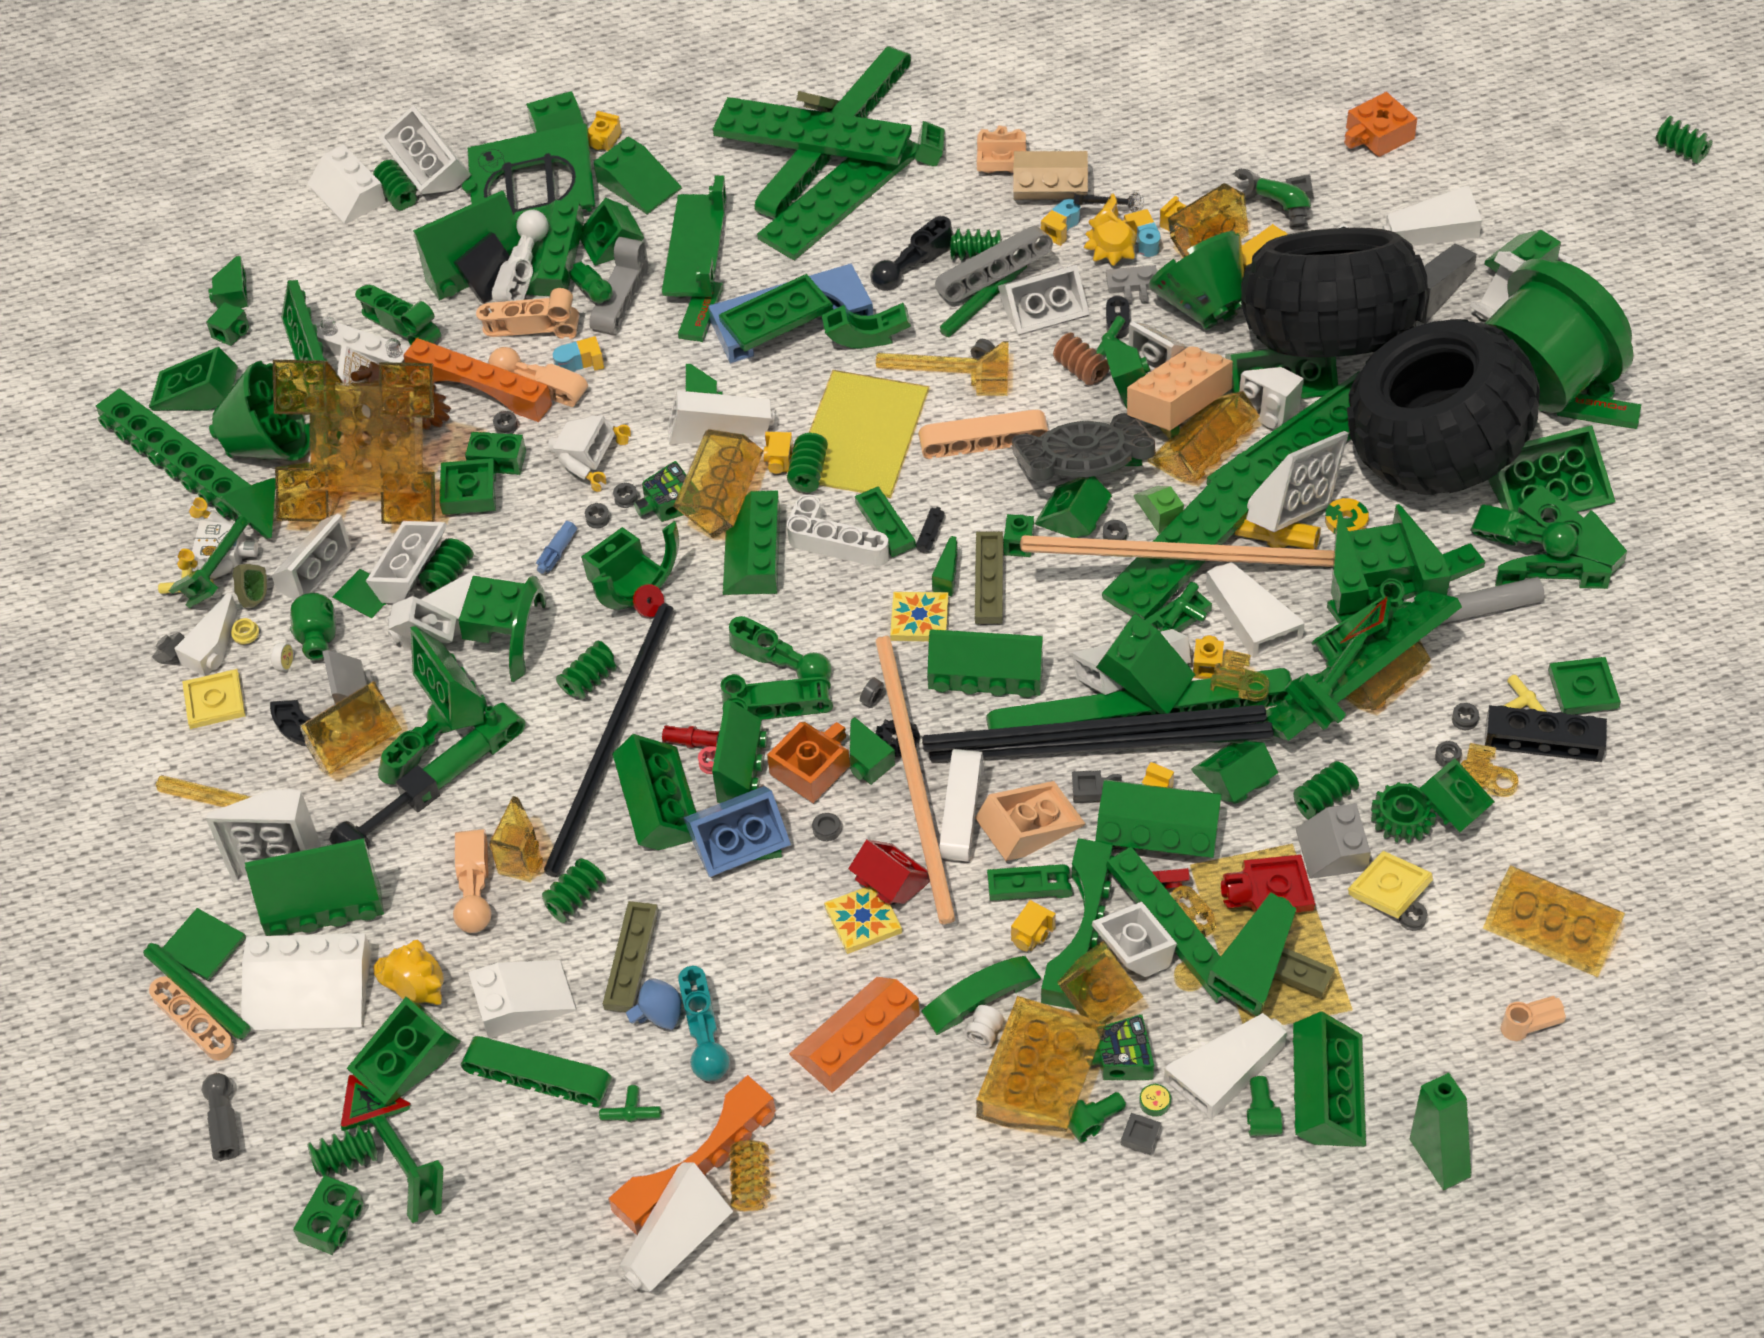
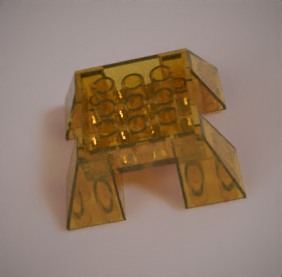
M273 359L274 414L310 415L311 461L275 467L276 521L321 522L334 514L343 492L381 493V524H401L403 521L435 522V471L423 464L422 418H434L433 363L379 362V383H349L342 381L328 361ZM363 405L368 406L370 409L369 418L362 413ZM337 431H341L344 434V443L338 441ZM364 431L371 437L370 444L366 443L362 438ZM389 432H392L396 435V445L392 444L389 441ZM364 458L371 462L370 470L363 466Z

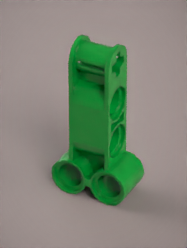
M374 285L361 286L355 292L356 299L362 305L361 312L365 318L407 338L410 345H412L416 338L433 344L441 338L440 330L432 322L435 318L434 312L425 302L419 301L413 305Z
M1396 579L1385 580L1374 591L1372 604L1329 629L1311 642L1312 645L1317 646L1327 661L1325 663L1326 666L1344 651L1345 648L1340 642L1386 597L1384 590L1390 591L1393 595L1388 620L1393 617L1394 612L1412 603L1403 602L1402 598L1405 591L1400 581Z
M732 674L723 678L720 685L723 702L722 710H724L725 700H729L762 720L828 713L833 709V702L829 697L831 683L830 680L824 677L746 684L741 676ZM817 683L820 684L819 690H817ZM819 702L822 704L821 709L819 708Z

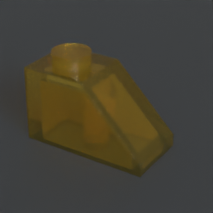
M1003 341L977 359L976 371L971 370V386H976V396H1008L1009 341Z

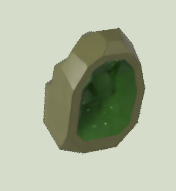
M239 564L234 567L232 576L234 579V593L244 608L252 609L263 601L267 593L265 567L252 564Z

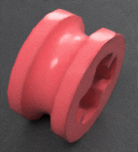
M705 747L698 754L699 767L706 774H712L714 762L709 761L706 763V759L712 760L715 758L716 747Z

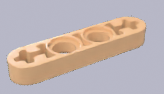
M163 976L151 983L149 993L154 1003L211 1059L224 1060L232 1054L234 1043L230 1035L173 981ZM160 989L169 990L173 998L169 1001L164 993H159ZM183 1004L190 1005L189 1011L184 1015L175 1014L178 1006ZM200 1022L209 1024L204 1032H193L196 1024ZM214 1036L220 1044H224V1047L221 1049L214 1047L210 1038Z

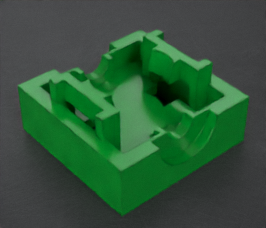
M494 458L441 463L439 503L443 515L496 511L494 490L496 467Z
M1456 758L1420 787V790L1429 798L1426 802L1427 806L1430 805L1444 820L1443 823L1445 825L1451 822L1459 832L1464 830L1495 802Z

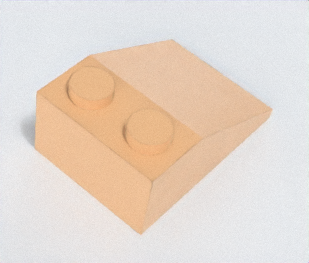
M1055 781L989 794L975 817L1005 861L1026 857L1085 825L1083 819Z

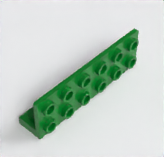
M715 175L714 184L709 186V194L678 195L662 286L663 296L712 297L727 200L725 176Z

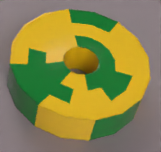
M1341 498L1330 503L1326 509L1325 524L1334 534L1336 532L1338 514L1343 515L1348 531L1366 529L1368 525L1369 512L1360 501L1351 498Z

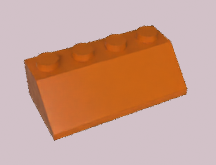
M876 977L793 1049L789 1055L833 1093L920 1016L919 998L897 979Z

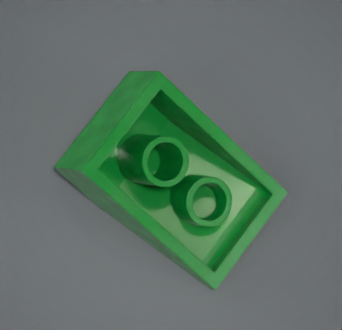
M629 136L593 162L596 180L599 184L647 215L682 189V186L649 150Z
M218 346L159 371L149 408L151 410H211L218 407L233 387L238 365Z
M1135 613L1096 666L1098 670L1160 714L1170 713L1196 675L1160 631Z
M406 996L346 1069L388 1106L439 1068L460 1044L461 1040L423 1006Z

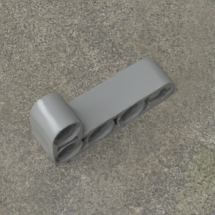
M618 237L614 247L616 266L608 279L613 288V295L608 302L605 300L602 304H595L589 321L590 328L593 330L617 334L626 316L625 311L629 310L636 297L633 296L634 293H638L644 281L643 276H646L648 273L645 242L624 237Z

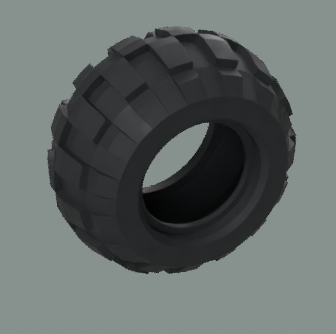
M1329 228L1303 231L1274 238L1266 242L1253 254L1252 264L1246 266L1241 283L1242 310L1249 329H1252L1257 339L1271 350L1299 357H1341L1376 352L1392 338L1416 327V321H1421L1423 318L1428 297L1427 272L1421 256L1416 255L1413 251V245L1393 231L1376 228Z
M1468 319L1430 322L1411 328L1392 338L1365 362L1366 365L1357 374L1349 392L1350 407H1347L1349 434L1362 462L1387 484L1422 495L1454 493L1494 477L1522 452L1521 449L1530 439L1538 420L1539 383L1527 355L1502 330L1482 322H1471Z

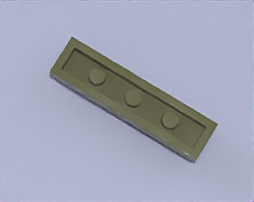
M1003 531L976 532L975 624H1003Z
M628 901L603 1000L604 1010L627 1012L636 1006L659 911L657 904Z

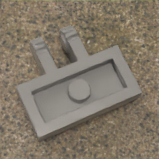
M1156 265L1107 269L1106 280L1109 293L1123 292L1124 298L1128 300L1129 304H1132L1133 296L1131 291H1139L1141 303H1147V290H1151L1149 281L1157 273Z

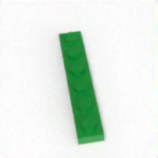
M1471 543L1443 554L1451 575L1450 581L1485 567V560ZM1412 579L1400 581L1405 591L1402 598L1403 601L1417 595ZM1380 585L1368 587L1366 607L1373 603V593ZM1384 590L1385 596L1393 599L1392 593ZM1334 600L1327 601V608L1338 624L1359 612L1338 614Z
M1129 847L1109 859L1106 867L1136 904L1142 902L1177 943L1175 953L1213 1000L1217 1003L1226 996L1207 984L1210 970L1221 956L1135 850Z

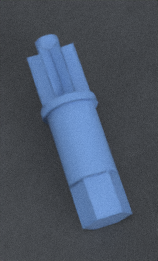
M565 521L549 545L544 548L543 553L536 561L539 573L543 574L545 571L547 573L551 571L561 558V554L577 530L574 523Z

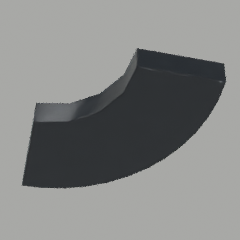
M298 700L270 702L273 721L284 737L301 746L324 748V720H314L305 716L300 710Z

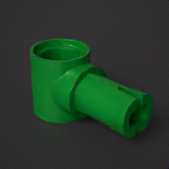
M1255 1076L1250 1079L1252 1103L1250 1108H1247V1124H1250L1249 1136L1282 1135L1280 1106L1275 1107L1274 1102L1270 1098L1268 1079L1265 1076Z
M1114 1092L1096 1103L1089 1102L1086 1104L1085 1101L1078 1100L1064 1109L1061 1118L1076 1139L1082 1143L1087 1141L1086 1137L1090 1135L1094 1137L1100 1132L1105 1119L1125 1110L1126 1103L1119 1092Z

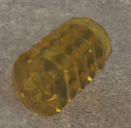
M753 1140L735 1142L731 1145V1151L729 1152L731 1161L730 1182L732 1184L730 1187L732 1195L731 1206L743 1212L761 1210L765 1206L764 1201L771 1197L770 1190L767 1189L770 1186V1179L767 1178L770 1174V1169L766 1166L770 1162L769 1156L766 1155L769 1151V1145L765 1142Z

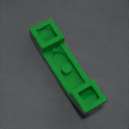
M1531 555L1513 559L1499 565L1495 586L1522 581L1525 578L1538 577L1539 579L1579 580V588L1608 589L1612 571L1611 568L1601 563L1576 556Z
M1026 956L1010 958L988 966L956 983L930 1002L921 1013L936 1035H939L963 1022V1016L976 1010L979 1005H985L1012 990L1016 994L1040 981L1041 977Z

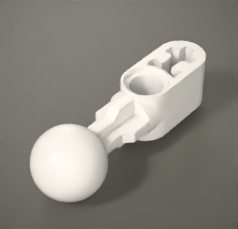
M528 210L519 216L516 226L521 238L518 246L513 248L508 261H505L500 267L492 290L494 302L524 300L533 275V267L531 265L533 245L546 236L549 228L548 220L543 213L537 210Z

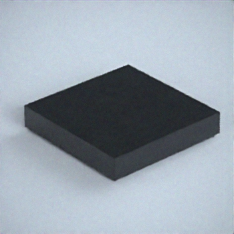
M490 232L453 263L481 303H485L492 297V290L501 265L508 261L510 256L495 233Z

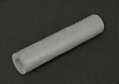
M1538 577L1452 596L1458 598L1462 608L1441 624L1542 602L1545 596L1543 584Z

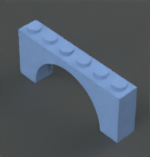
M852 263L809 276L832 302L833 310L845 305L854 314L861 316L873 315V303ZM783 284L709 306L711 324L729 363L753 357L754 351L752 348L744 352L719 321V314Z

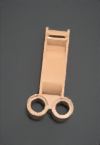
M564 288L552 290L550 298L486 303L481 305L476 311L477 318L483 324L484 334L491 337L554 332L560 339L564 337L573 339L577 334L580 315L578 310L572 307V293Z

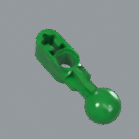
M1485 504L1480 506L1470 529L1476 536L1511 546H1517L1518 543L1527 545L1532 542L1540 543L1544 550L1554 557L1570 555L1578 544L1577 532L1568 523L1555 522L1546 528L1540 527L1536 521L1528 520L1518 512Z
M738 616L731 620L729 624V644L735 651L761 663L771 662L778 666L786 665L796 670L798 679L812 677L830 679L832 666L825 655L811 652L803 656L795 652L791 645L779 639L774 630L748 617Z
M433 703L427 710V722L422 727H415L413 730L403 732L382 752L378 777L385 784H396L397 780L420 763L422 755L435 743V737L439 733L453 731Z

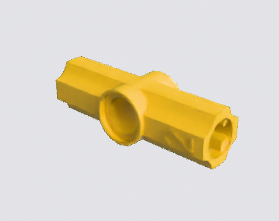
M1245 520L1235 531V535L1266 541L1271 548H1285L1289 545L1317 550L1321 527L1295 522L1273 532Z

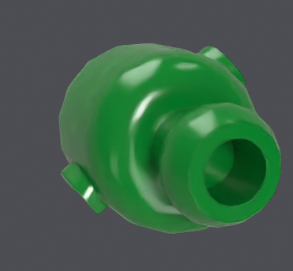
M319 593L303 594L297 597L291 604L290 630L295 640L303 644L302 651L305 657L310 660H321L324 658L322 651L329 650L328 643L335 638V609L332 601L325 595Z

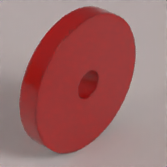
M652 584L640 586L633 596L634 607L643 617H654L658 607L664 603L663 593L657 586Z

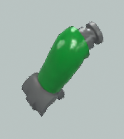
M1248 169L1235 170L1234 176L1240 180L1248 179L1249 181L1248 188L1245 191L1236 192L1237 198L1241 200L1251 199L1257 194L1281 203L1284 211L1289 212V218H1292L1289 226L1308 225V220H1305L1304 217L1307 216V210L1311 208V201L1302 189L1285 182L1261 178L1258 174Z

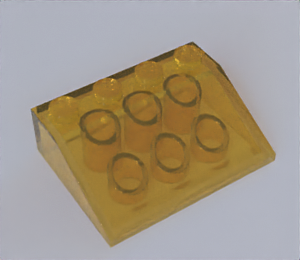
M1017 996L976 1099V1118L1004 1127L1067 1132L1106 1023Z

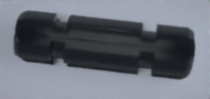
M940 507L929 510L919 535L920 537L916 543V548L921 553L930 552L945 516V512Z

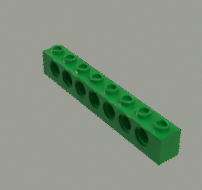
M117 389L96 405L99 414L98 421L106 430L111 428L122 442L127 440L138 454L144 453L154 466L158 467L160 465L163 467L171 479H179L187 491H195L200 498L207 502V505L211 503L215 506V509L222 517L228 516L233 521L238 519V514L222 502L220 496L250 485L248 482L122 389Z

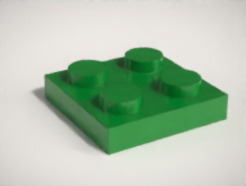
M1606 657L1549 664L1548 672L1561 712L1579 714L1619 709L1621 701Z

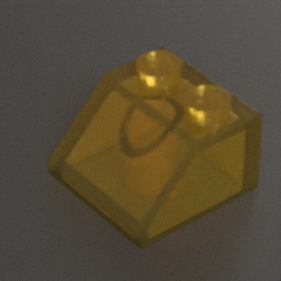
M512 796L489 843L498 874L531 882L534 874H538L542 869L543 857H541L539 851V841L536 839L534 828L519 798Z
M1104 941L1081 956L1057 982L1093 1033L1095 1029L1105 1025L1143 998L1138 987Z

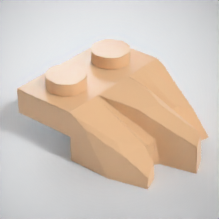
M998 125L994 132L981 129L977 135V171L985 173L1008 171L1013 173L1014 151H1026V133L1020 129L1008 132L1006 126Z

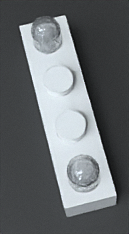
M331 316L322 318L321 326L317 330V339L322 342L323 351L340 356L341 346H348L376 361L382 368L385 362L390 363L396 370L400 367L406 368L403 354L408 350L409 346L400 344L398 339H385L335 322Z

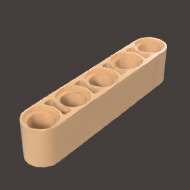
M1027 410L928 424L921 427L918 435L923 456L927 459H932V456L940 458L958 455L961 452L962 454L983 452L984 449L990 451L1010 448L1013 437L1017 435L1030 434L1040 437L1049 429L1043 411Z

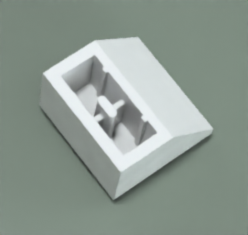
M1282 367L1244 371L1241 374L1237 411L1275 430L1299 413L1304 378Z

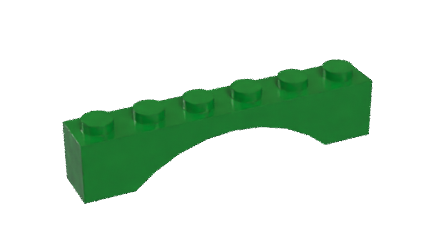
M1080 838L1077 840L1072 860V879L1077 885L1083 900L1084 916L1079 930L1071 943L1058 956L1047 963L1041 987V1003L1077 1010L1079 1000L1085 1001L1088 982H1084L1085 974L1091 975L1094 957L1090 956L1091 948L1097 949L1100 937L1093 928L1092 922L1105 917L1106 906H1102L1103 898L1109 899L1112 884L1111 881H1107L1109 874L1112 873L1106 867L1109 859L1114 857L1112 856L1113 844Z

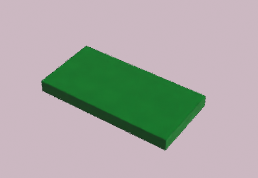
M806 273L719 314V321L744 352L832 311L833 304Z

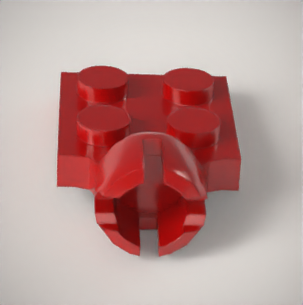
M1301 854L1243 860L1241 872L1225 873L1222 877L1221 895L1222 897H1228V899L1223 900L1224 905L1228 908L1249 907L1255 913L1272 892L1278 897L1287 899L1293 907L1297 908L1295 913L1314 911L1316 904Z

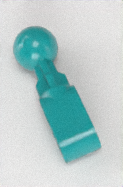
M688 966L681 970L678 981L690 1036L695 1038L697 1042V1047L691 1055L690 1065L693 1073L701 1080L716 1081L722 1078L728 1071L730 1057L727 1050L721 1044L715 1042L714 1034L717 1031L705 972L698 966ZM697 985L698 991L692 992L691 986Z

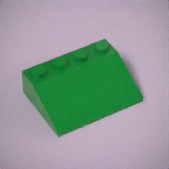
M503 190L413 230L426 284L439 301L469 287L453 262L490 232L495 233L509 256H511L513 248L518 246L521 236L517 231L515 218Z
M1592 425L1527 441L1521 449L1522 452L1511 464L1504 467L1494 477L1488 479L1502 508L1518 512L1519 506L1540 485L1576 512L1616 502ZM1545 517V518H1543L1542 520L1544 521V520H1548V519H1552V518H1550V517Z
M364 838L245 862V869L256 909L266 936H284L298 932L311 933L322 927H340L347 922L360 919L369 921L376 916L384 915L381 886Z

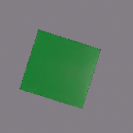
M196 908L162 948L185 969L209 981L242 943L246 935Z

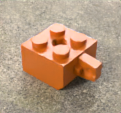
M1386 91L1348 111L1346 129L1349 131L1345 133L1344 144L1350 149L1364 144L1373 153L1381 157L1415 139L1418 118Z
M799 722L767 754L770 775L814 803L850 767L849 750L841 744L846 738L845 727L836 722L825 732H820L806 722Z

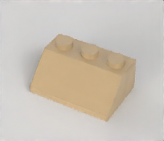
M1014 151V200H1074V193L1088 194V151Z

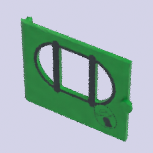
M577 123L467 147L468 165L471 175L469 180L463 182L462 189L467 194L471 193V204L488 197L489 189L494 180L502 173H505L507 200L516 224L523 212L528 210L541 211L555 200L580 201L581 208L586 209L588 213L592 212V207H596L588 129L585 123ZM553 162L564 164L572 172L571 185L559 199H556ZM545 163L548 202L516 209L513 170Z

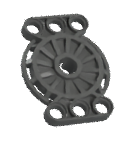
M1127 413L1115 415L1110 424L1095 421H1077L1055 427L1040 437L1020 434L1012 439L1014 456L1028 476L1035 481L1049 480L1054 474L1067 477L1099 476L1122 468L1130 462L1132 457L1149 459L1155 456L1156 453L1154 438L1137 418L1128 416Z

